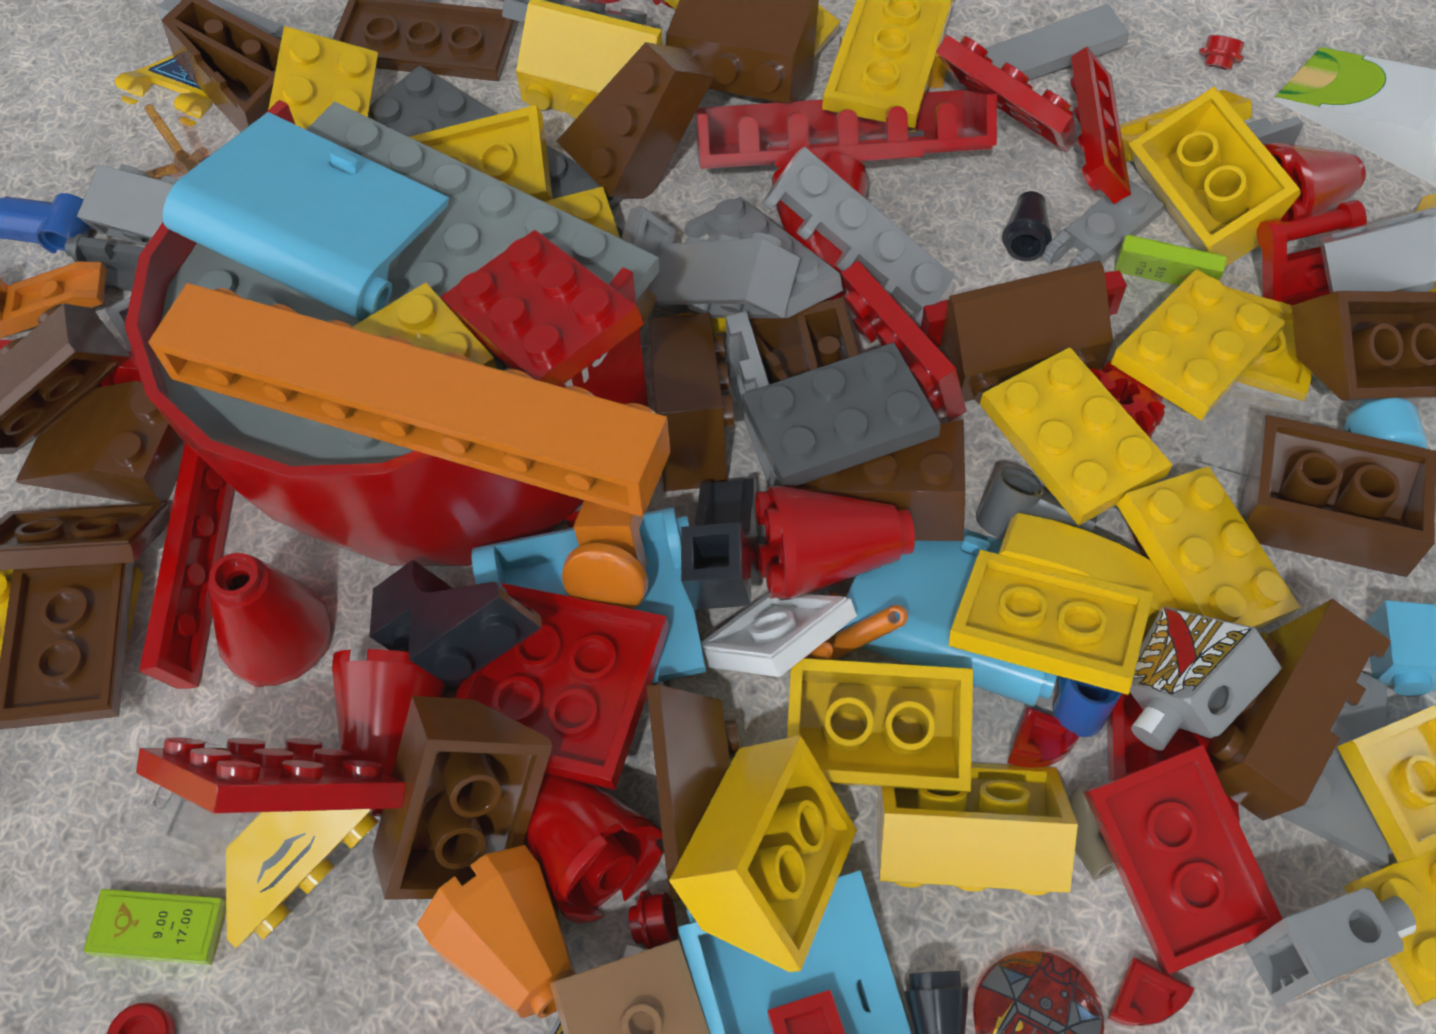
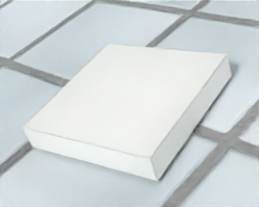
M766 594L701 642L705 667L780 677L857 617L851 598L806 594L792 600L780 601L778 598L770 599L769 594Z

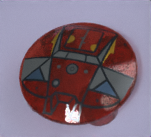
M1042 951L1013 953L996 962L985 973L977 987L973 1002L975 1034H1104L1103 1011L1095 989L1077 967L1057 955Z

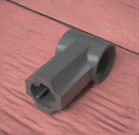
M1004 467L998 471L976 514V521L980 527L1000 539H1004L1010 519L1017 513L1051 519L1089 532L1093 531L1097 521V516L1078 526L1052 494L1044 491L1039 480L1023 470L1012 467Z

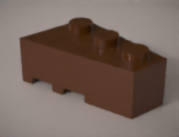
M182 0L161 20L176 62L240 133L268 111L281 40L207 0Z
M710 313L648 318L656 413L667 416L670 454L662 471L664 492L700 489L701 481H727L724 428L734 427L732 396L728 395L729 378L727 363H725L722 332L712 333Z
M964 419L940 424L939 437L809 481L794 488L892 504L897 510L908 509L913 518L915 541H964Z

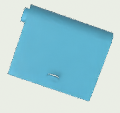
M267 112L182 176L173 185L164 204L163 222L167 229L350 317L363 321L371 314L384 308L389 301L392 292V283L387 280L389 264L448 207L449 197Z
M674 507L645 512L639 529L648 562L645 569L648 577V590L641 603L634 610L667 616L670 626L651 683L706 672L695 610L681 582V527L690 525L688 516L676 517ZM574 527L473 548L472 566L476 584L494 581L500 586L502 583L569 596L563 585L562 570L568 554L579 547Z
M964 529V541H915L912 554L901 555L897 562L856 576L846 598H851L857 617L839 631L892 605L903 606L908 611L909 617L906 624L901 628L860 648L910 665L973 669L974 687L1032 707L1035 706L1038 696L1049 700L1057 679V675L948 646L950 630L979 551L984 550L999 554L1003 541ZM895 611L896 619L900 620V614Z
M861 870L838 877L802 970L797 972H788L702 931L690 911L686 910L690 923L679 926L678 931L691 978L710 1034H773L768 1021L767 1010L827 990L832 992L845 1034H911Z

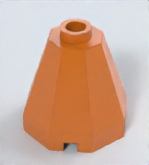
M525 845L485 854L470 865L477 876L463 886L456 877H453L438 889L418 921L417 926L430 946L445 963L523 1019L534 1014L538 1018H545L557 1011L550 984L576 974L555 902L539 863Z

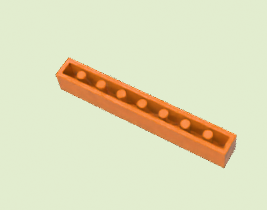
M186 283L148 342L172 380L640 517H644L670 454L667 416L657 414L647 406L636 403L624 405L595 397L592 393L580 387L567 386L563 388L534 380L531 376L519 370L506 369L502 371L480 365L458 353H437L416 347L407 340L397 336H387L384 338L356 330L351 325L340 320H329L326 322L298 314L295 310L282 304H272L269 306L244 299L225 288L212 290Z

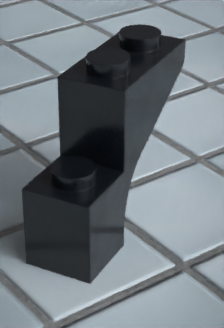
M755 477L724 482L701 481L695 525L681 527V582L694 610L752 606L751 582L760 581L757 561L759 537L755 510V493L757 491Z
M411 560L373 588L369 637L388 650L409 652L408 659L451 688H454L542 628L540 614L532 608L524 607L518 603L498 583L493 581L453 588L415 560Z

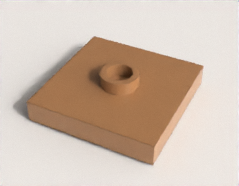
M679 939L554 981L550 984L564 1034H710Z

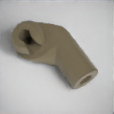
M1093 783L1089 787L1087 785H1080L1069 796V802L1078 823L1075 852L1093 879L1102 878L1116 869L1107 845L1099 834L1100 829L1083 791L1098 786L1100 783Z

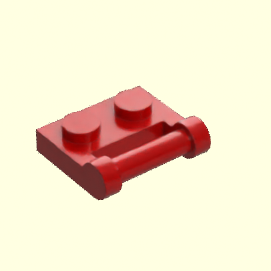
M1352 200L1340 203L1336 210L1285 222L1276 218L1261 222L1257 228V240L1262 249L1263 297L1295 305L1329 294L1321 247L1287 254V242L1335 230L1342 231L1366 225L1367 215L1362 202Z

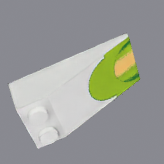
M1320 47L1274 97L1273 100L1436 187L1435 69Z

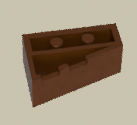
M645 42L556 142L600 187L604 188V191L610 197L644 199L654 192L707 92L714 75L686 49Z
M843 297L817 303L789 318L749 319L769 384L859 355Z
M1334 599L1327 601L1268 634L1265 632L1260 633V636L1282 668L1219 736L1213 738L1210 744L1211 763L1226 795L1262 821L1306 804L1340 740L1337 735L1331 732L1345 702L1351 706L1359 704L1366 688L1357 683L1369 657L1373 655L1377 658L1383 657L1391 643L1390 639Z

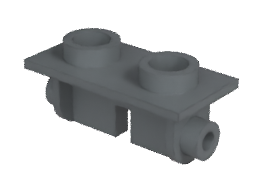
M77 234L75 237H69L66 240L65 252L75 262H102L107 268L105 287L132 292L139 254L145 247L122 243L111 245L108 241L93 239L86 234Z

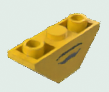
M375 809L261 812L226 848L227 940L235 948L240 946L254 932L264 940L292 912L284 902L299 887L308 895L335 868V865L327 858L340 844L344 842L350 849H353L377 825L379 821L371 814Z

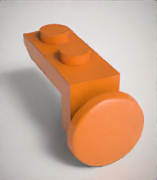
M77 261L7 285L0 278V339L38 326L37 321L40 315L55 305L65 303L94 308L103 304L107 275L105 265L102 262Z
M584 500L573 526L579 547L568 554L562 570L563 585L570 597L629 609H635L641 603L648 590V577L645 571L648 562L639 530L644 517Z

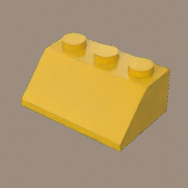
M530 0L527 6L516 67L521 100L527 102L530 106L537 105L540 110L550 108L569 113L570 116L576 119L645 42L663 45L662 29L544 0Z
M1215 86L1128 143L1137 172L1156 197L1165 204V209L1197 250L1224 255L1227 257L1225 267L1258 247L1257 228L1259 224L1275 218L1281 219L1301 194L1299 187Z
M803 658L791 668L787 738L801 735L828 782L831 784L970 793L973 669Z
M801 735L738 749L669 879L702 931L788 972L802 970L857 832L855 825Z
M971 763L970 793L878 787L877 859L879 881L894 882L899 886L908 888L920 887L924 884L956 886L962 890L972 892L982 891L986 888L1016 889L1029 895H1045L1049 892L1070 893L1078 823L1057 767L1028 768L1006 764Z

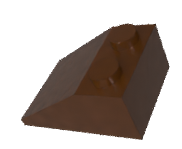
M131 381L93 388L37 436L15 481L19 484L138 504L163 502L167 504L178 479L185 442L146 396L142 382Z

